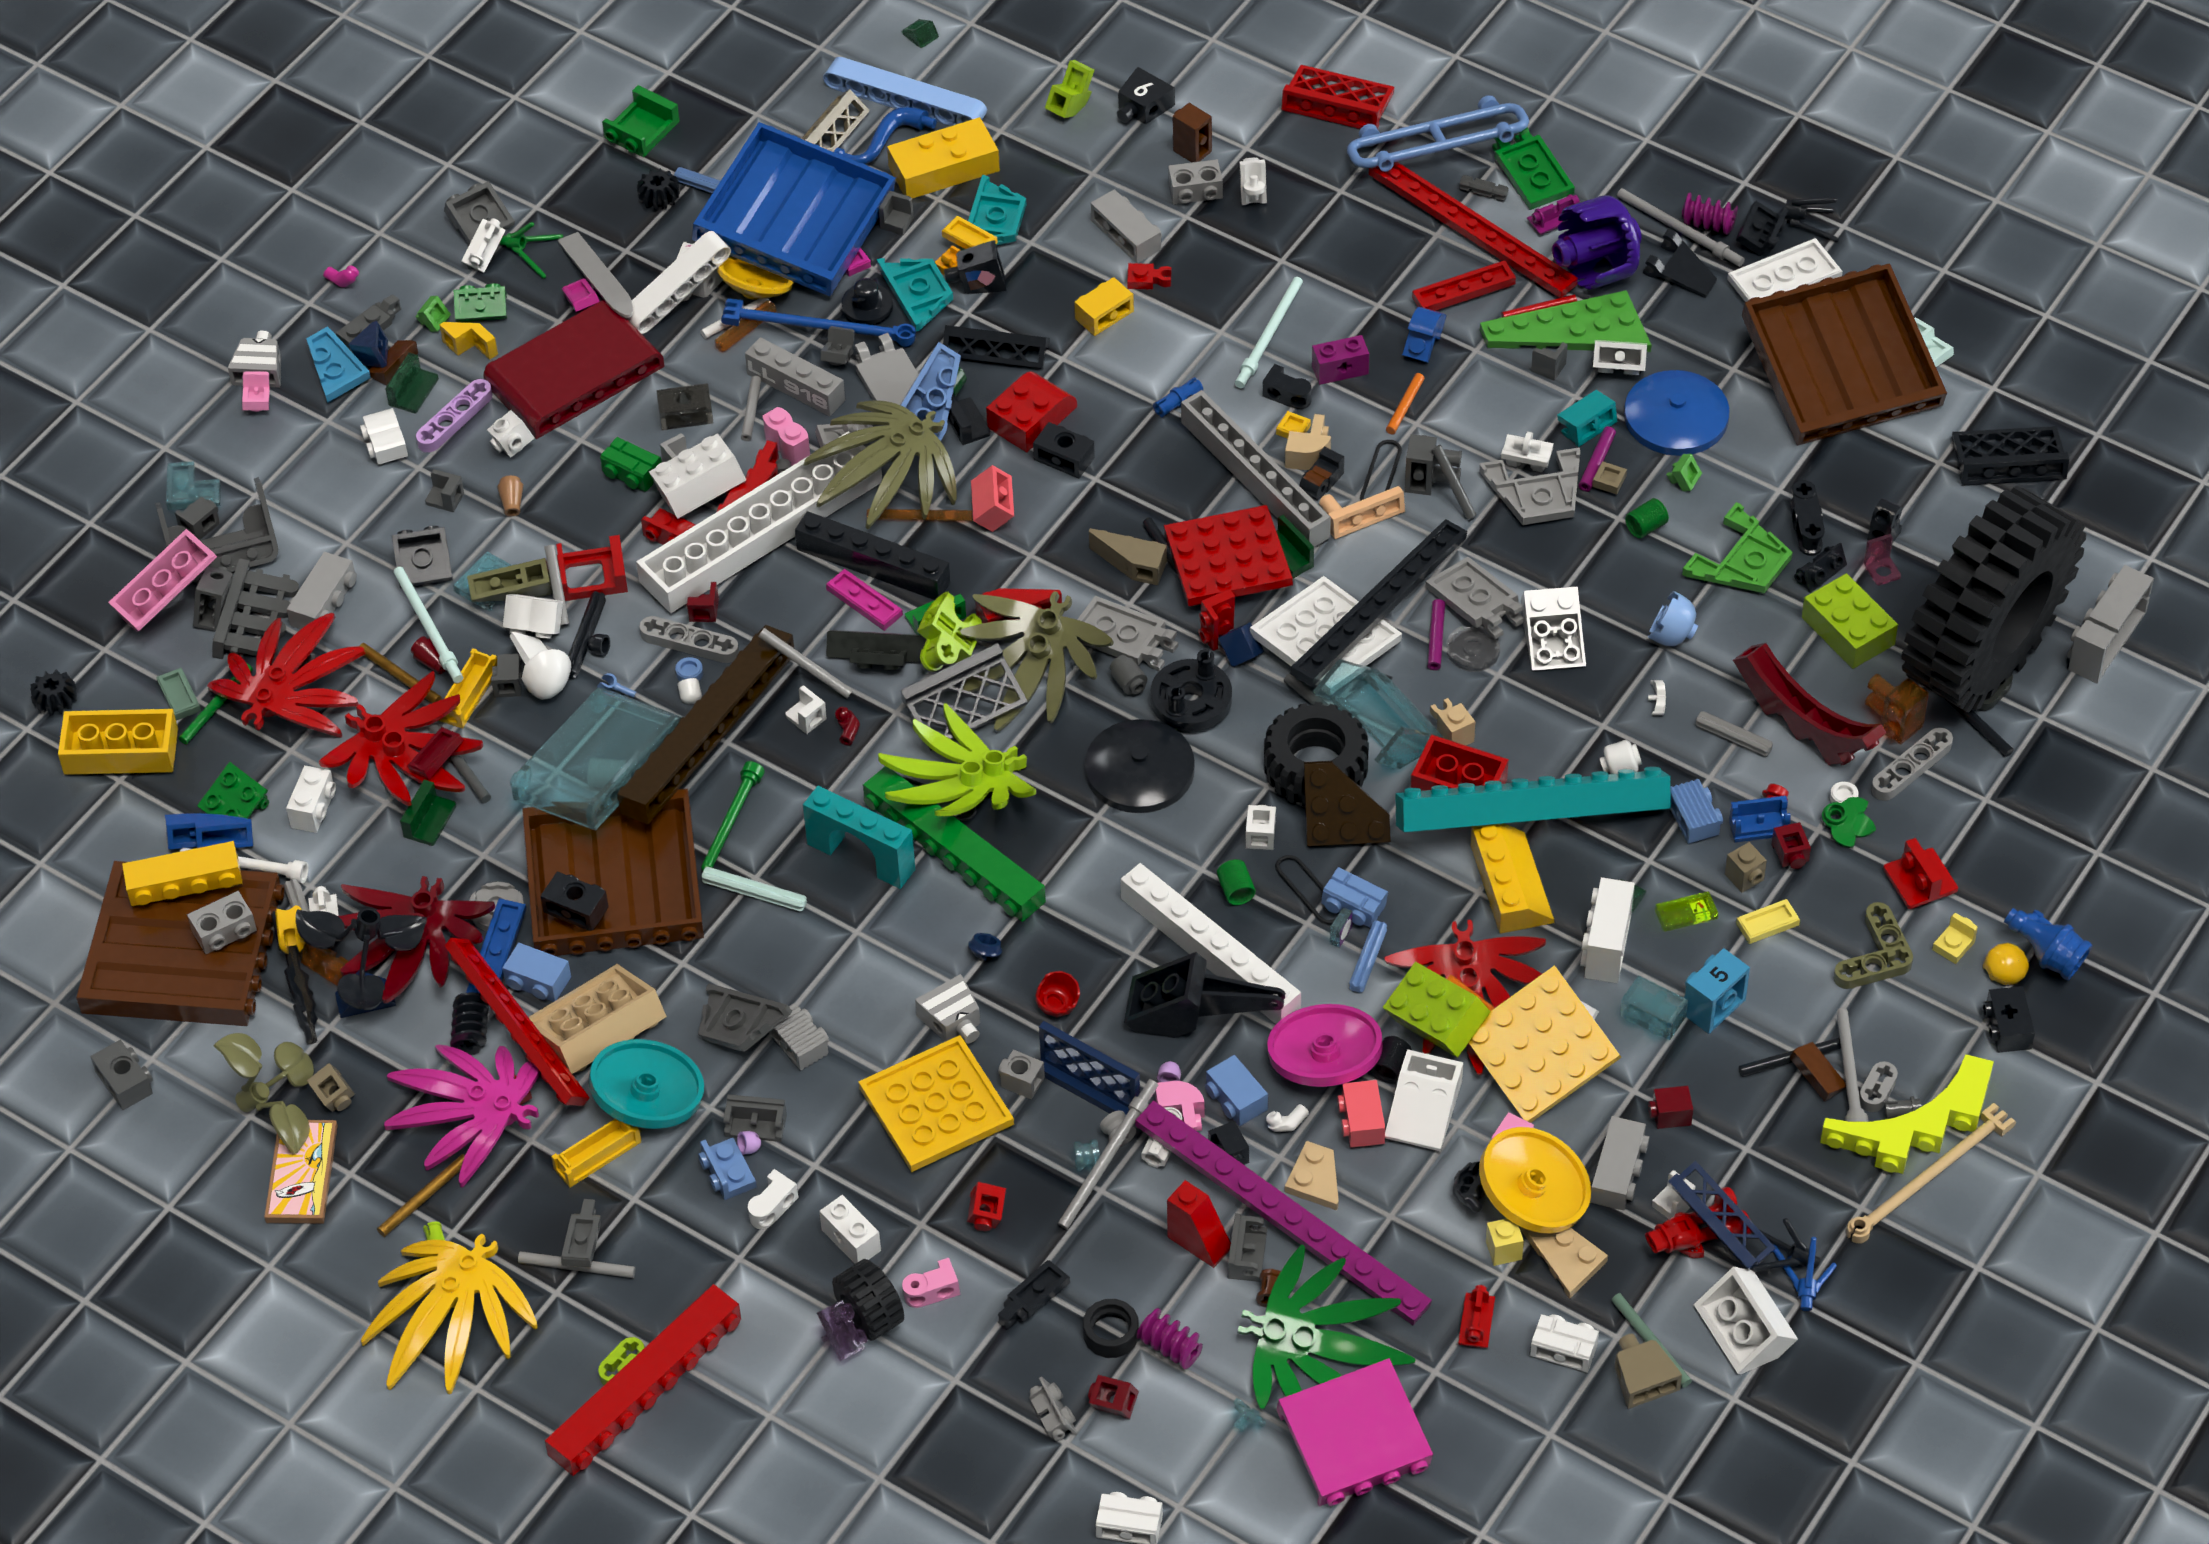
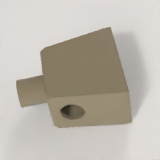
M1627 1334L1619 1340L1622 1351L1616 1354L1615 1371L1628 1409L1680 1390L1682 1374L1657 1341L1650 1340L1639 1344L1634 1334Z

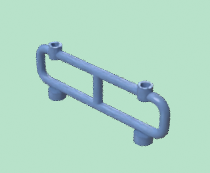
M1488 95L1480 99L1478 103L1479 110L1380 133L1375 125L1366 124L1359 131L1360 138L1349 143L1347 154L1352 163L1357 167L1373 168L1379 166L1382 171H1389L1392 169L1394 162L1498 137L1504 143L1509 142L1513 139L1515 133L1527 128L1529 117L1520 105L1513 103L1499 105L1495 97ZM1505 113H1513L1519 120L1517 123L1510 125L1506 122H1501L1493 129L1447 140L1440 130ZM1430 132L1436 141L1392 153L1380 151L1375 157L1362 158L1357 152L1359 148L1374 146Z

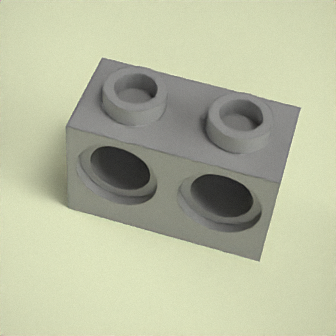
M1218 159L1168 166V183L1173 205L1223 198V180Z
M239 891L187 914L191 931L205 954L219 950L225 945L240 938H245L257 931L253 914Z

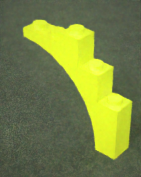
M1965 1054L1958 1073L1948 1087L1932 1101L1910 1113L1873 1122H1848L1825 1118L1820 1143L1836 1149L1850 1150L1863 1156L1876 1157L1875 1167L1881 1168L1886 1172L1903 1174L1911 1146L1925 1152L1940 1153L1947 1126L1955 1127L1960 1131L1974 1132L1977 1129L1994 1061Z

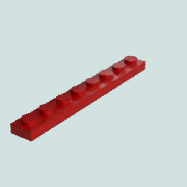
M450 938L444 946L451 954V959L462 968L466 974V979L481 993V999L490 1005L496 1013L497 1020L506 1026L511 1033V1038L522 1047L526 1053V1058L535 1064L541 1072L542 1079L551 1085L557 1093V1099L565 1105L584 1106L590 1098L471 941L469 939Z

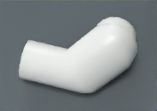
M1301 1104L1297 1105L1288 1116H1281L1279 1112L1272 1111L1266 1117L1268 1128L1274 1132L1293 1131L1309 1115V1111Z

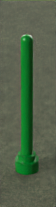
M752 761L745 762L740 772L742 783L703 861L702 871H704L705 867L713 868L751 787L761 781L765 770L758 763Z

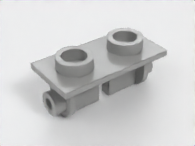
M1040 1377L1042 1386L1031 1388L1029 1399L1038 1415L1041 1416L1047 1411L1050 1412L1041 1418L1049 1437L1054 1438L1056 1441L1060 1440L1065 1436L1064 1432L1070 1430L1075 1435L1078 1434L1073 1425V1422L1076 1421L1073 1413L1067 1406L1064 1407L1060 1400L1063 1398L1061 1390L1054 1382L1050 1384L1043 1377Z

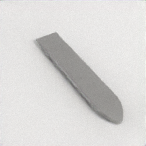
M576 232L557 240L558 244L607 305L619 315L630 318L633 306L629 294L583 237Z

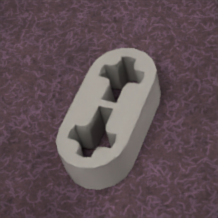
M1884 1061L1873 1066L1860 1091L1859 1097L1862 1109L1868 1112H1878L1884 1107V1102L1888 1100L1897 1080L1898 1072L1893 1064ZM1884 1073L1888 1074L1889 1076H1886L1882 1083L1879 1082L1880 1076ZM1874 1091L1878 1092L1877 1098H1874L1873 1101L1868 1099Z

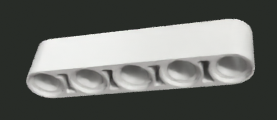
M709 231L702 235L632 300V316L627 319L641 334L647 333L727 260L731 253L730 247L714 231Z

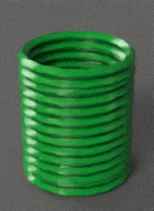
M1652 498L1630 511L1625 517L1629 531L1639 539L1665 525L1669 520L1666 507L1656 498Z
M1233 859L1220 865L1217 870V876L1228 903L1241 905L1250 901L1254 897L1256 890L1245 862Z

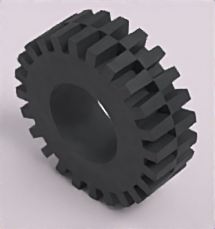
M2015 486L2011 492L2008 490L2003 491L1997 502L1991 500L1985 506L1982 518L1976 515L1969 523L1968 535L1965 538L1959 536L1952 545L1954 554L1949 561L1944 559L1941 561L1936 570L1941 574L1935 583L1927 585L1922 595L1927 600L1913 614L1911 620L1917 624L1906 633L1904 642L1908 646L1902 651L1901 659L1905 661L1902 665V670L1906 673V676L1966 712H1970L1971 709L1975 711L1980 709L1984 700L1992 697L1998 690L1999 685L2003 684L2012 675L2013 670L2019 672L2026 664L2027 652L2030 648L2033 650L2037 649L2042 641L2040 634L2044 627H2051L2057 617L2053 612L2057 605L2065 602L2069 593L2065 586L2075 579L2079 570L2075 565L2084 554V548L2081 545L2086 540V533L2083 532L2085 525L2023 487L2021 489Z

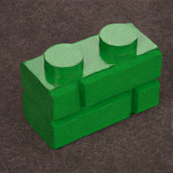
M619 437L613 440L610 447H607L600 457L602 471L607 477L620 479L631 489L638 488L645 492L650 489L654 482L649 471L662 463L661 457Z

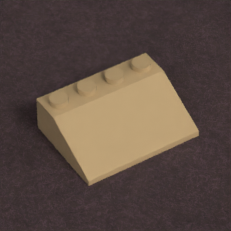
M616 964L529 1016V1019L573 1074L584 1070L606 1047L620 1041L634 1039L636 1035L644 1030L655 1027L659 1021L667 1016L656 990Z

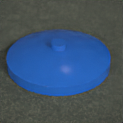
M1669 370L1651 374L1632 387L1625 401L1624 419L1631 435L1643 446L1658 453L1682 456L1683 454H1696L1715 445L1726 432L1730 411L1726 396L1715 383L1696 373Z

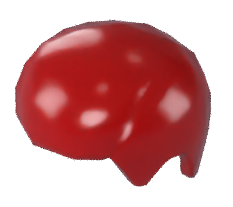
M1063 971L1050 972L1044 976L1037 987L1035 1001L1038 1008L1047 1015L1057 1018L1068 1015L1074 1010L1080 997L1078 981L1071 974Z

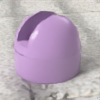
M1171 1061L1163 1063L1158 1070V1082L1180 1081L1181 1070L1179 1066Z
M742 1131L737 1136V1146L742 1155L752 1154L760 1148L761 1140L755 1132Z

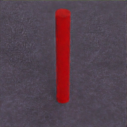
M1574 294L1501 312V317L1577 301V298Z

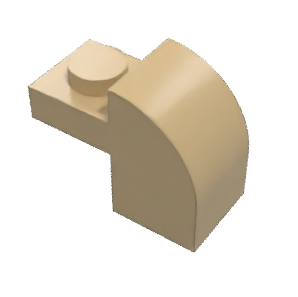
M1314 414L1311 433L1289 431L1285 450V468L1309 470L1318 460L1319 453L1324 446L1331 449V436H1328L1329 426H1325V415Z

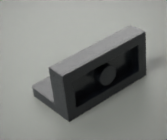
M952 394L948 421L961 444L966 445L989 437L991 435L990 429L972 398L969 397L957 401L954 394Z

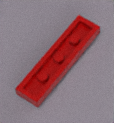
M1504 260L1413 290L1412 298L1418 307L1436 311L1515 285L1516 276Z

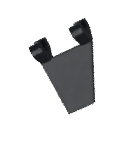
M1667 229L1663 235L1664 240L1661 243V247L1668 251L1676 250L1666 266L1657 257L1650 255L1645 262L1647 266L1643 270V274L1649 277H1662L1706 298L1716 283L1717 278L1687 246L1677 232Z

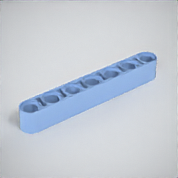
M836 57L823 75L825 84L832 89L841 92L851 89L857 97L895 109L912 107L926 110L929 113V117L949 126L979 117L982 120L987 113L985 104L978 99L844 57Z

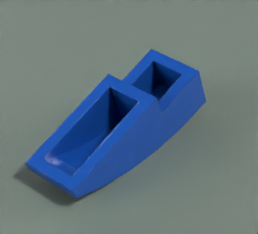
M203 813L165 815L168 849L201 848L234 841L236 848L253 846L251 819Z

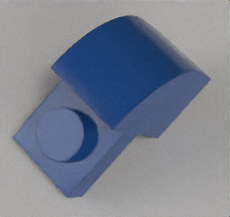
M1418 307L1408 326L1409 334L1402 355L1429 363L1435 339L1440 340L1447 315Z

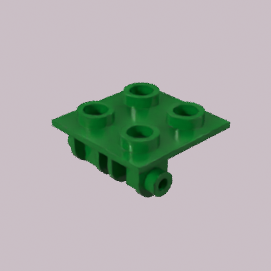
M229 761L197 806L207 814H220L248 819L255 808H267L269 800H267L268 797L265 794L268 790Z

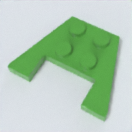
M1736 502L1725 515L1723 524L1744 535L1721 564H1717L1695 553L1683 567L1682 575L1765 593L1791 561L1793 552L1771 532L1767 533L1759 525V521L1754 516L1750 517L1745 513L1744 507Z

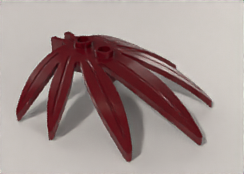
M422 876L421 888L412 897L341 884L343 893L351 899L371 908L382 909L376 910L380 914V918L389 915L427 917L422 939L418 946L408 951H397L385 982V990H383L382 996L383 1003H389L408 987L422 964L427 943L429 942L432 974L439 988L443 987L449 973V953L444 946L446 941L442 929H447L454 938L469 939L472 944H479L483 941L480 931L462 919H476L485 916L495 909V903L491 901L439 900L438 896L444 890L442 878H437L436 883L431 886L429 892V881L426 876ZM358 913L338 916L342 919L345 929L351 924L352 919L357 920ZM377 938L369 944L365 971L378 965L394 951V949L386 945L385 939ZM362 951L340 969L343 976L356 974L360 970Z

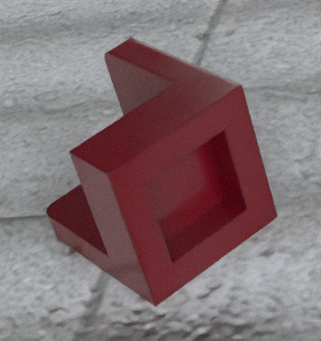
M711 582L710 594L688 597L689 622H716L719 601L717 582Z

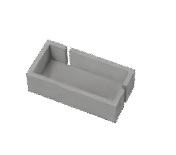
M2127 565L2123 566L2119 574L2114 573L2112 575L2107 591H2101L2096 600V607L2094 609L2090 608L2087 611L2083 620L2084 624L2082 627L2077 626L2071 636V641L2074 643L2067 655V658H2070L2069 671L2098 684L2146 614L2150 599L2149 595L2151 594L2154 581L2153 577Z

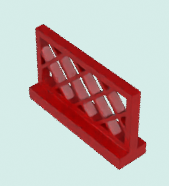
M1300 65L1290 84H1286L1283 89L1281 110L1359 129L1366 124H1373L1378 129L1379 120L1394 94L1395 87ZM1303 74L1313 76L1314 78L1305 80ZM1328 81L1337 82L1336 84L1332 85L1327 84ZM1317 84H1320V85L1322 86V87L1316 88V89H1313V88L1311 87V86L1317 85ZM1354 86H1355V87H1359V88H1361V89L1352 91V90L1350 89V87H1354ZM1342 89L1345 91V93L1338 95L1334 92ZM1380 92L1384 93V95L1375 96L1374 93ZM1364 95L1368 96V99L1360 100L1358 98Z

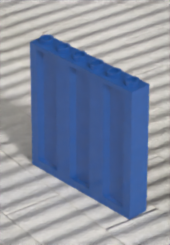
M759 122L693 223L692 240L697 241L705 233L714 231L730 247V256L831 296L877 222L879 206L889 190L894 192L896 177Z

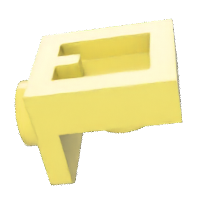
M1954 913L1951 916L1947 929L1933 943L1932 950L1957 964L1975 943L1978 927L1970 919Z

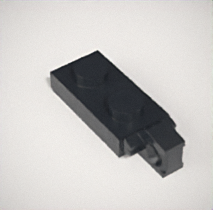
M1047 1260L1007 1295V1300L1003 1303L1005 1308L998 1313V1323L1008 1330L1018 1320L1023 1322L1027 1318L1029 1319L1070 1283V1277L1050 1260Z

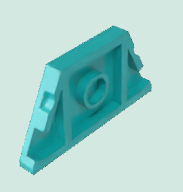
M982 175L968 222L996 236L998 242L996 245L1015 242L1026 209V198L1018 193L1011 192L1008 187L1002 184L998 187L990 182V177Z
M885 258L877 259L878 269L916 332L920 331L953 300V292L933 259L913 260L910 258H900V263H885Z

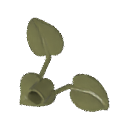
M233 1033L218 1040L213 1046L221 1052L227 1063L239 1076L248 1079L247 1083L241 1087L242 1090L236 1094L235 1100L238 1107L244 1112H251L255 1108L258 1111L263 1108H270V1120L279 1137L292 1155L298 1153L309 1136L310 1126L307 1117L296 1105L290 1104L286 1106L283 1101L265 1102L270 1094L269 1087L287 1076L289 1082L294 1087H303L308 1084L307 1080L314 1073L313 1063L308 1054L292 1042L279 1044L274 1050V1060L283 1072L264 1084L262 1082H254L262 1068V1064L258 1062L261 1059L262 1052L253 1038L243 1033Z

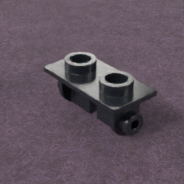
M1838 543L1836 546H1827L1824 548V551L1813 558V563L1808 562L1796 570L1795 580L1798 583H1806L1809 593L1847 565L1842 543Z

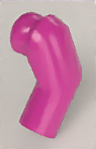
M349 265L346 270L340 272L332 267H328L323 276L339 287H347L356 281L355 278L359 275V271L352 265Z

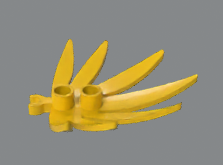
M480 1234L475 1239V1247L472 1251L446 1240H425L411 1244L401 1250L402 1256L424 1258L405 1263L390 1271L378 1281V1286L382 1287L436 1270L415 1281L394 1297L377 1315L361 1338L362 1346L366 1345L372 1338L433 1289L417 1308L401 1336L386 1382L388 1390H391L433 1337L450 1309L454 1308L445 1347V1387L447 1393L452 1394L468 1346L473 1320L475 1293H480L489 1327L507 1359L511 1358L509 1333L501 1303L493 1288L498 1291L503 1300L518 1316L532 1328H538L533 1311L520 1288L501 1268L486 1260V1258L493 1257L497 1253L498 1244L496 1241H493L488 1247H483L486 1239L485 1235Z

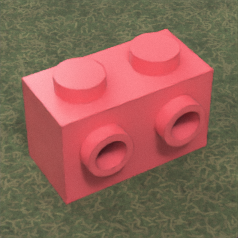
M992 465L971 480L974 522L993 532L1014 517L1011 475Z
M1377 1080L1342 1084V1095L1337 1096L1339 1113L1344 1112L1345 1119L1341 1120L1343 1137L1348 1136L1350 1148L1385 1144V1123Z

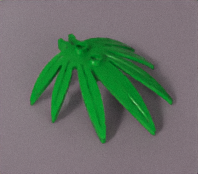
M1300 1245L1281 1270L1272 1288L1265 1315L1255 1316L1252 1312L1243 1309L1242 1318H1248L1251 1323L1261 1325L1262 1327L1252 1325L1249 1327H1238V1334H1253L1259 1338L1253 1361V1387L1259 1408L1264 1410L1270 1397L1272 1365L1285 1397L1302 1391L1294 1372L1287 1363L1288 1359H1291L1306 1375L1318 1384L1342 1376L1324 1363L1310 1357L1308 1353L1337 1362L1361 1366H1370L1389 1358L1393 1366L1414 1364V1357L1387 1345L1351 1334L1315 1328V1326L1347 1324L1380 1315L1399 1306L1401 1299L1372 1298L1352 1300L1301 1313V1308L1314 1301L1332 1284L1344 1267L1346 1259L1341 1258L1318 1271L1291 1298H1288L1297 1284L1304 1262L1305 1246Z

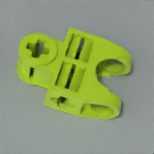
M944 592L933 601L925 612L917 630L919 634L927 639L920 652V660L922 665L931 672L940 670L943 665H951L954 662L958 663L970 657L978 640L963 637L960 630L982 624V620L976 614L969 615L962 622L955 613L954 596L949 592Z

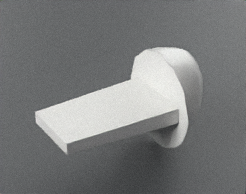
M512 632L510 638L525 663L521 679L527 690L541 700L556 696L563 690L571 672L569 656L560 650H548L539 638Z

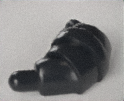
M1480 1161L1469 1162L1462 1170H1459L1454 1177L1453 1193L1457 1199L1475 1213L1481 1211L1482 1205L1479 1199L1486 1194L1479 1175Z

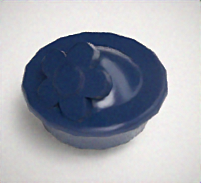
M977 933L968 943V947L973 955L983 961H986V957H997L1002 953L1001 941L988 933Z

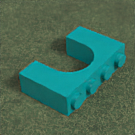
M817 786L804 802L803 812L807 845L831 856L844 839L845 832H848L865 843L873 853L876 861L877 878L899 889L904 886L916 870L911 829L820 786Z

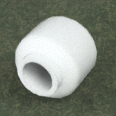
M1627 740L1606 746L1604 748V757L1600 758L1603 771L1610 772V774H1618V770L1632 769L1638 772L1639 765H1642L1636 744L1631 745Z

